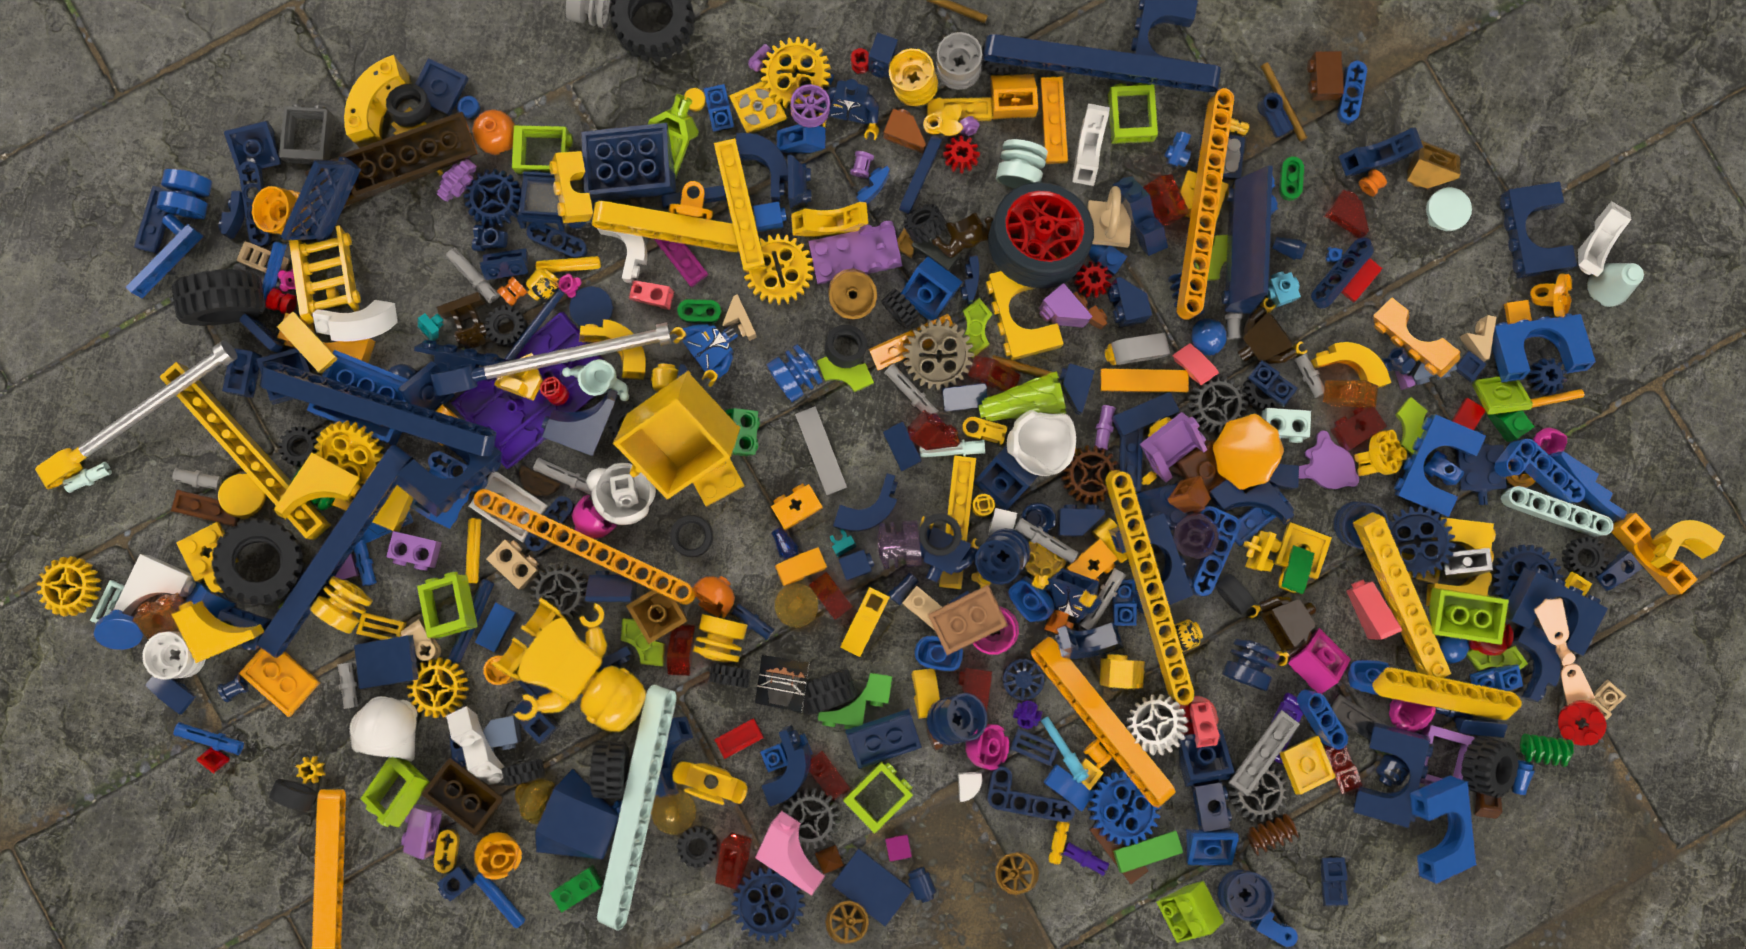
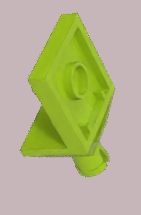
M676 94L671 109L653 117L648 122V125L668 124L675 179L689 141L697 137L699 133L692 117L688 115L692 100L690 98L684 100L685 96Z

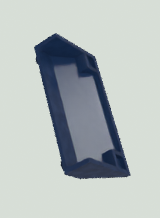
M1268 165L1235 180L1226 192V201H1229L1226 286L1225 291L1222 293V304H1225V311L1251 314L1268 294L1273 166Z

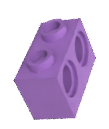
M393 531L386 557L392 558V563L406 566V563L409 562L415 564L414 568L427 571L428 567H436L442 542ZM405 543L407 552L401 555L399 547ZM426 548L429 556L426 560H422L420 553Z

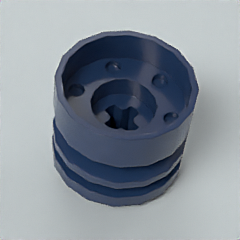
M1352 501L1344 504L1337 510L1333 520V529L1342 543L1358 549H1364L1353 522L1373 512L1383 516L1389 528L1390 522L1387 514L1379 506L1372 503Z
M1008 528L1000 529L991 534L979 547L975 557V564L978 572L985 580L993 584H1006L1015 579L1027 565L1031 549L1026 538L1018 531Z
M1235 639L1233 644L1241 648L1242 651L1231 649L1230 653L1239 658L1238 662L1227 661L1222 675L1245 685L1267 691L1272 677L1263 672L1264 668L1276 669V665L1267 660L1278 661L1280 655L1260 643L1251 640Z
M963 693L937 700L932 704L927 715V725L929 732L936 741L944 745H953L979 738L987 726V714L984 705L977 697L972 694Z
M1239 869L1230 871L1222 877L1218 885L1217 896L1222 908L1227 913L1242 920L1256 921L1262 919L1270 912L1274 904V892L1271 884L1258 873ZM1246 891V895H1243L1242 898L1239 897V893Z

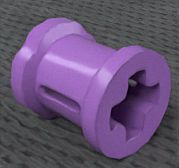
M856 151L854 168L851 169V174L861 178H869L868 170L874 156L867 152Z

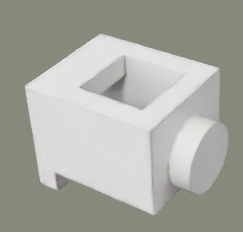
M630 474L610 478L612 497H614L617 508L622 506L624 508H631L634 504L639 503L635 481ZM629 483V487L618 489L617 485Z

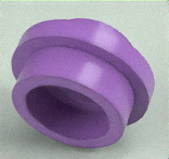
M973 116L962 119L959 122L963 126L960 134L966 136L975 134L980 126L978 120L974 119Z

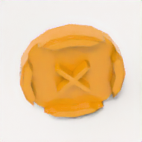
M690 181L685 184L682 190L680 205L670 204L669 212L674 214L676 210L680 215L704 218L706 215L708 220H711L713 215L712 210L703 209L705 190L696 181ZM692 186H696L700 190L699 196L695 199L688 196V189Z
M1559 274L1556 284L1544 283L1534 286L1530 291L1532 302L1539 306H1553L1555 317H1564L1569 312L1572 298L1568 294V291L1572 289L1571 276L1569 274ZM1539 293H1548L1544 297L1537 296Z

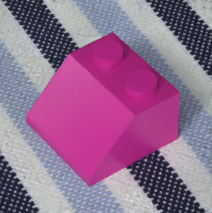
M1318 628L1311 635L1309 644L1297 655L1291 657L1288 664L1312 689L1322 694L1339 682L1351 659Z

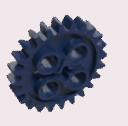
M1422 506L1419 507L1418 512H1414L1413 507H1410L1407 514L1401 509V517L1393 514L1394 522L1389 521V530L1396 546L1398 543H1412L1416 537L1419 541L1438 538L1436 542H1423L1420 547H1416V544L1403 547L1397 546L1407 572H1412L1413 579L1416 578L1417 573H1420L1422 578H1425L1427 571L1434 576V568L1442 571L1441 563L1449 564L1446 556L1453 557L1454 555L1448 549L1455 548L1456 544L1449 542L1455 538V535L1448 534L1452 530V526H1444L1447 519L1439 521L1440 513L1438 512L1432 516L1431 508L1426 513H1423ZM1423 525H1430L1433 528V533L1425 535L1421 532L1420 528ZM1406 528L1410 531L1411 535L1406 539L1400 538L1397 534L1398 530ZM1433 546L1437 549L1438 554L1434 557H1429L1424 552L1425 548ZM1404 550H1411L1415 557L1412 560H1405L1401 554Z
M1518 545V549L1510 547V552L1503 551L1504 558H1496L1499 566L1492 565L1493 569L1496 570V574H1491L1492 578H1495V582H1492L1490 586H1496V590L1492 592L1493 595H1499V598L1508 600L1512 593V586L1517 583V581L1509 580L1508 576L1519 578L1524 568L1533 571L1534 568L1539 566L1542 571L1548 573L1546 577L1552 579V577L1561 579L1564 575L1557 574L1561 566L1553 565L1557 560L1556 558L1548 559L1550 552L1542 553L1543 548L1536 547L1534 549V545H1527V547L1525 545ZM1516 563H1518L1520 566V570L1518 573H1516L1514 570V566Z
M760 867L759 874L752 870L750 872L751 879L747 876L743 877L745 885L738 883L737 887L741 892L735 891L733 893L738 900L732 901V905L738 906V908L732 913L740 915L736 923H744L741 928L742 931L747 928L750 929L749 937L757 933L758 941L762 935L765 936L766 942L769 941L772 935L775 941H778V934L780 933L786 938L787 929L794 932L792 923L800 924V920L796 916L804 915V912L799 910V908L805 907V903L799 901V899L804 897V893H798L797 891L800 887L794 886L791 881L779 873L772 872L770 867L767 872H764L763 868ZM763 884L767 885L769 901L774 902L771 907L775 920L773 924L770 921L768 906L763 905L766 901ZM773 885H780L783 888V893L774 895L771 891ZM757 890L760 892L761 898L754 901L750 898L749 892ZM785 907L788 910V915L781 918L777 915L776 909ZM758 912L764 913L766 921L759 923L755 920L754 915Z

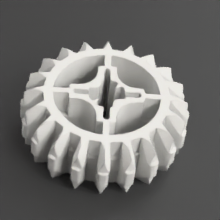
M1161 694L1158 699L1151 695L1150 701L1143 697L1142 701L1144 704L1135 703L1138 709L1136 711L1130 710L1134 717L1127 718V722L1132 724L1127 727V730L1136 739L1135 743H1139L1143 751L1147 752L1149 750L1151 755H1155L1157 749L1160 755H1164L1165 748L1172 752L1171 746L1173 744L1176 747L1180 746L1177 742L1178 738L1185 740V736L1181 732L1188 731V728L1183 725L1188 722L1186 717H1182L1185 711L1179 709L1180 704L1178 702L1173 703L1171 697L1165 700V697ZM1159 709L1170 711L1173 714V718L1161 717ZM1150 712L1149 718L1142 721L1145 715ZM1158 719L1160 724H1158V728L1156 730L1154 726H1156ZM1172 729L1171 733L1164 738L1165 732ZM1141 732H1152L1156 741L1145 739Z

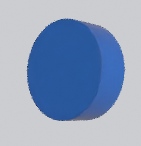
M464 96L458 101L457 109L458 112L464 113L466 119H473L480 113V104L474 97Z

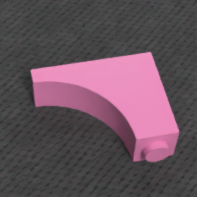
M781 811L770 825L756 855V859L812 896L825 876L808 861L802 851L798 836L801 823Z

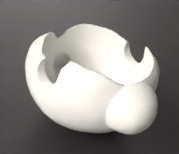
M617 463L607 469H594L588 474L586 480L587 486L592 492V502L597 512L607 521L618 525L633 524L643 519L648 514L649 506L656 494L655 486L640 472L634 478L639 503L634 504L631 508H624L623 506L617 508L614 497H612L610 478L630 474L629 472L632 467L630 463ZM629 483L617 485L618 489L629 487Z

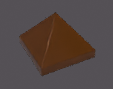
M836 845L815 853L823 875L844 866Z

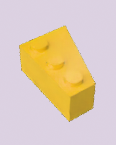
M1107 654V659L1101 658L1099 685L1129 689L1143 688L1145 661L1127 660V656Z

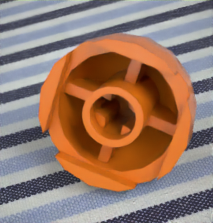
M495 109L484 111L474 121L472 128L474 140L480 149L486 153L498 155L513 147L515 124L511 117L502 111Z
M708 576L700 579L693 586L695 597L700 600L698 605L718 618L721 614L722 618H725L730 612L735 599L733 590L730 588L731 583L722 576L719 578Z

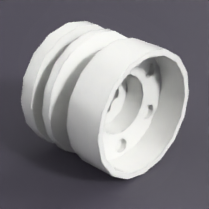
M181 632L158 633L150 638L143 651V663L147 671L159 679L191 677L197 674L205 664V660L198 663L195 662Z

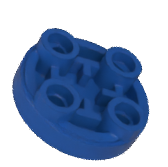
M112 610L109 615L97 621L94 637L104 647L116 650L129 649L139 644L142 640L144 623L140 619L124 614L121 610Z

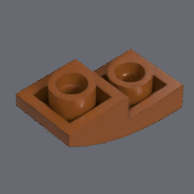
M1077 291L1073 293L1088 310V302L1083 295L1079 296ZM1096 305L1088 310L1093 316L1088 323L1096 328L1103 329L1107 325L1105 312L1101 308L1098 309Z

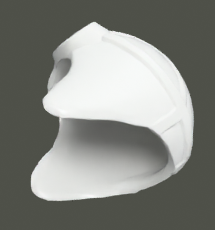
M1029 410L1014 422V427L1008 434V453L1015 457L1021 467L1034 475L1049 476L1058 474L1070 464L1075 453V427L1067 414H1046Z
M379 696L371 699L353 717L350 723L352 749L355 752L375 756L400 757L410 762L413 761L415 758L417 710L414 705L409 701L397 700L392 697Z

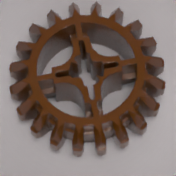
M1086 445L1084 453L1079 447L1076 449L1078 456L1074 453L1073 459L1068 465L1069 467L1062 470L1067 475L1062 476L1061 480H1068L1069 482L1063 488H1072L1068 493L1069 496L1075 492L1077 493L1075 501H1079L1083 496V504H1087L1089 498H1091L1092 504H1096L1097 497L1101 502H1104V494L1107 497L1110 496L1107 485L1103 483L1100 477V471L1104 466L1107 470V475L1114 470L1120 471V469H1113V466H1116L1118 461L1111 463L1109 459L1113 457V454L1111 453L1105 457L1106 449H1102L1100 453H1097L1098 446L1096 445L1093 446L1092 452L1089 445ZM1091 457L1100 462L1095 466H1090L1081 459ZM1075 465L1079 467L1078 469L1081 472V479L1078 483L1075 482L1073 475ZM1096 468H1098L1094 472V480L1091 478L1083 482V480L1087 478L1086 476L1088 475V472L1086 470H1089L1090 472L1091 470H1095ZM1117 477L1115 482H1120V478ZM1090 483L1098 487L1100 491L1087 492L1081 488Z

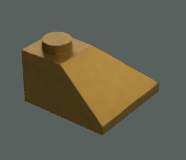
M1421 141L1423 148L1414 152L1407 170V181L1413 186H1422L1428 189L1458 179L1460 176V156Z
M664 582L659 585V589L666 588L668 583ZM653 590L626 605L648 644L688 621L680 603Z

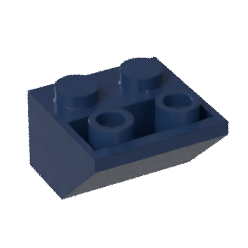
M1117 277L1108 290L1109 301L1113 302L1115 308L1113 311L1114 322L1118 323L1119 329L1145 323L1152 316L1147 293L1125 279Z

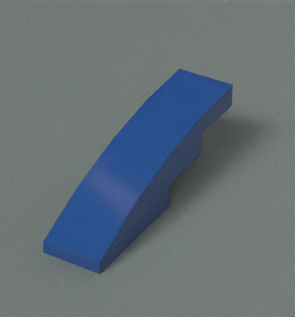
M1564 451L1550 454L1558 464L1582 484L1585 489L1583 500L1599 514L1609 517L1612 521L1624 520L1627 512L1610 501L1613 493L1595 482L1599 475L1598 473Z

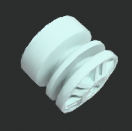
M1011 139L1004 141L1001 159L1004 162L999 163L996 180L1014 189L1024 184L1041 182L1043 173L1039 169L1045 166V159L1048 154L1047 149L1039 144L1025 140Z

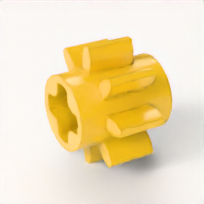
M308 756L303 757L304 763L296 765L299 768V773L296 777L303 778V784L309 783L310 779L313 783L319 782L318 776L326 774L323 772L322 767L325 763H320L318 756H314L311 761Z

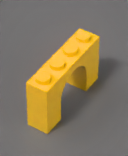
M1002 271L989 274L986 288L988 294H992L994 302H991L994 315L998 314L1000 320L997 323L1000 336L1004 335L1006 343L1003 344L1005 355L1010 356L1011 360H1017L1061 348L1063 340L1058 323L1038 329H1024L1018 326L1010 316V300L1016 294L1034 288L1018 284L1008 278Z
M1438 518L1439 521L1447 519L1445 527L1452 526V530L1448 534L1455 535V538L1450 540V543L1459 544L1466 550L1490 548L1491 560L1493 562L1494 553L1491 550L1492 542H1494L1496 532L1493 529L1494 524ZM1432 538L1431 541H1438V538ZM1490 572L1469 578L1459 586L1436 583L1428 584L1426 606L1430 605L1432 587L1489 596L1488 586L1491 585L1492 575Z

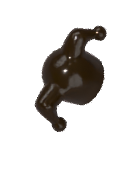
M972 213L965 219L955 223L948 222L946 226L951 236L949 244H944L938 236L932 239V243L938 246L946 256L950 258L955 257L964 248H972L981 241L988 240L993 217L988 216L985 218L986 228L977 213Z

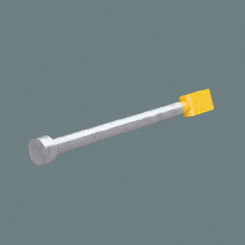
M224 340L219 342L212 348V354L74 450L71 448L63 449L38 465L35 470L46 489L55 488L63 484V480L76 475L83 469L80 464L81 461L221 364L229 365L237 359V353L234 348Z

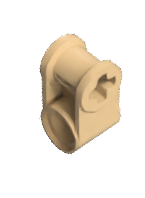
M419 618L401 631L402 636L413 635L415 654L419 659L428 661L432 658L437 660L440 657L441 647L435 638H427L425 624L422 619ZM426 647L432 648L429 650L430 655L425 654L428 651Z

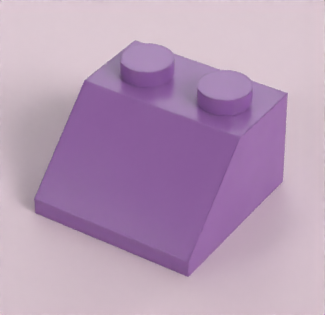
M1064 283L1047 296L1039 307L1041 310L1039 313L1046 322L1050 321L1052 324L1058 323V325L1084 327L1093 317Z
M414 805L405 818L408 826L407 831L403 833L401 845L404 846V853L419 859H425L435 854L443 811L438 807Z

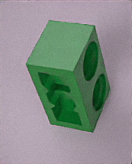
M737 408L725 410V413L736 425L741 427L732 455H755L758 449L757 430L760 425L758 411ZM741 417L746 421L744 427L741 424ZM740 438L744 441L743 449L739 445Z
M592 865L550 892V895L562 913L600 889L604 882Z

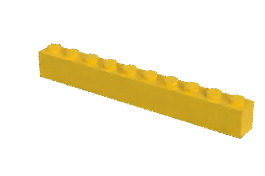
M175 362L160 378L168 385L188 371L189 368ZM200 380L177 394L176 396L270 500L277 505L292 483L284 472ZM310 501L298 506L287 517L306 539H317L331 526Z

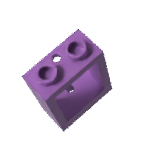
M1427 725L1422 729L1421 734L1430 736L1431 744L1433 743L1434 736L1461 744L1453 777L1462 780L1463 756L1468 745L1474 740V737ZM1426 757L1425 765H1427L1429 757ZM1427 774L1425 779L1421 778L1420 783L1430 785L1432 782L1439 781L1442 778Z

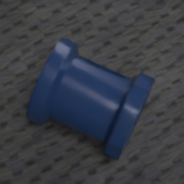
M240 674L236 675L230 682L217 686L221 698L227 703L232 701V698L238 694L249 691L246 680Z

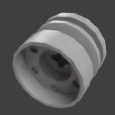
M566 0V17L569 21L584 23L588 17L591 26L597 24L598 27L606 28L611 18L610 6L614 4L612 0Z
M963 32L952 33L944 37L937 49V74L939 79L947 87L956 90L967 89L974 85L980 77L982 66V48L978 40L972 35Z

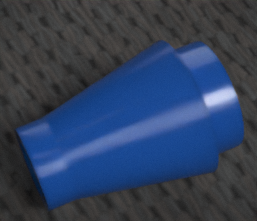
M1518 760L1517 776L1512 789L1513 793L1526 795L1535 772L1533 769L1534 764Z

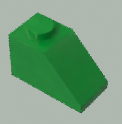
M1523 410L1490 415L1485 411L1506 442L1517 440L1534 428V425Z

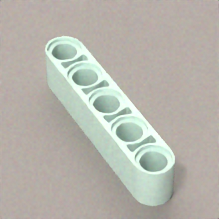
M1516 486L1508 488L1501 494L1502 503L1509 508L1589 536L1608 535L1613 530L1612 520L1605 515L1525 487ZM1513 491L1518 496L1517 502L1512 499ZM1534 499L1538 501V509H1535L1533 506ZM1555 506L1559 509L1558 517L1554 514ZM1576 514L1580 516L1579 524L1575 521ZM1597 521L1601 524L1600 531L1596 528Z

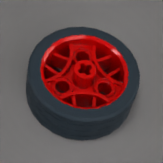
M1042 182L1024 184L1009 192L998 205L988 234V246L991 257L997 267L1008 278L1018 284L1041 289L1057 287L1068 282L1082 267L1093 243L1094 224L1085 204L1074 193L1064 187ZM1018 233L1020 239L1011 238V234ZM1058 251L1061 257L1056 258L1052 253Z

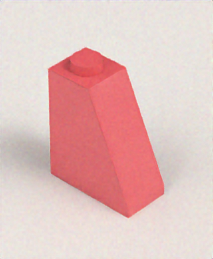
M1363 579L1351 584L1352 588L1346 590L1368 639L1382 640L1402 631L1373 581L1365 582Z

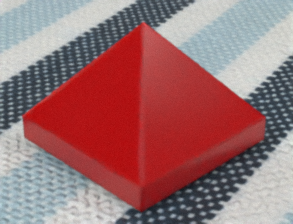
M210 747L196 761L214 774L229 762L230 758L221 751L213 750V747Z

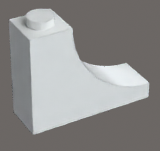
M140 554L113 610H121L124 614L131 616L133 611L142 602L155 595L170 593L176 596L187 597L192 593L196 582L192 574L150 555Z

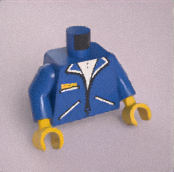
M708 324L692 325L685 328L675 327L670 332V335L676 334L678 336L673 341L675 344L684 339V345L705 371L702 380L705 378L711 379L708 384L709 387L713 386L716 380L728 372L733 360V350L728 343L738 337L731 326L721 333L714 325L710 326Z

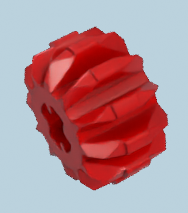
M960 136L959 142L952 138L951 144L945 145L947 150L943 153V157L947 159L945 165H952V172L956 168H960L959 172L963 174L964 168L970 172L972 171V165L977 166L978 160L976 158L980 157V152L975 151L978 148L977 144L970 145L971 138H968L966 142L963 136ZM958 152H960L961 154L965 153V157L963 158L962 155L957 156Z
M1089 261L1088 265L1083 264L1080 268L1081 271H1078L1075 275L1079 278L1075 280V285H1082L1078 292L1087 291L1085 294L1087 298L1091 292L1094 298H1098L1099 293L1104 295L1107 292L1105 288H1110L1111 283L1107 280L1111 279L1112 275L1105 274L1108 267L1106 266L1101 269V262H1097L1094 267L1093 262ZM1091 276H1095V283H1091Z

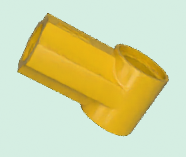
M1108 518L1095 528L1092 533L1097 540L1101 539L1121 564L1128 559L1127 553L1122 554L1116 551L1109 530L1118 527V525L1111 518Z

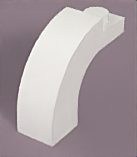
M1088 104L1079 137L1072 182L1094 186L1110 107Z
M598 229L600 234L619 238L626 244L627 257L622 279L625 283L632 284L634 279L639 277L640 266L638 264L647 265V247L644 238L637 235Z
M374 300L366 308L352 313H336L319 309L313 312L316 333L330 335L333 341H358L372 338L388 331L398 322L395 303Z

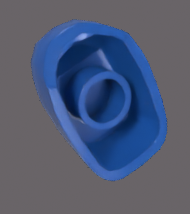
M1025 576L1009 589V597L1018 611L1029 622L1044 621L1053 614L1054 602L1045 589L1034 587L1032 585L1033 580Z
M926 636L916 644L914 655L916 660L925 667L954 671L960 667L963 649L947 655L939 637Z
M1355 661L1348 670L1349 685L1361 692L1379 695L1373 689V682L1390 666L1382 661Z

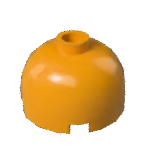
M500 832L490 833L478 842L474 852L475 864L479 872L487 879L505 878L513 868L516 870L522 859V851L516 840L510 835Z

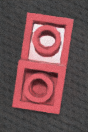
M1190 343L1172 355L1175 362L1186 369L1189 377L1200 385L1219 373L1216 367Z

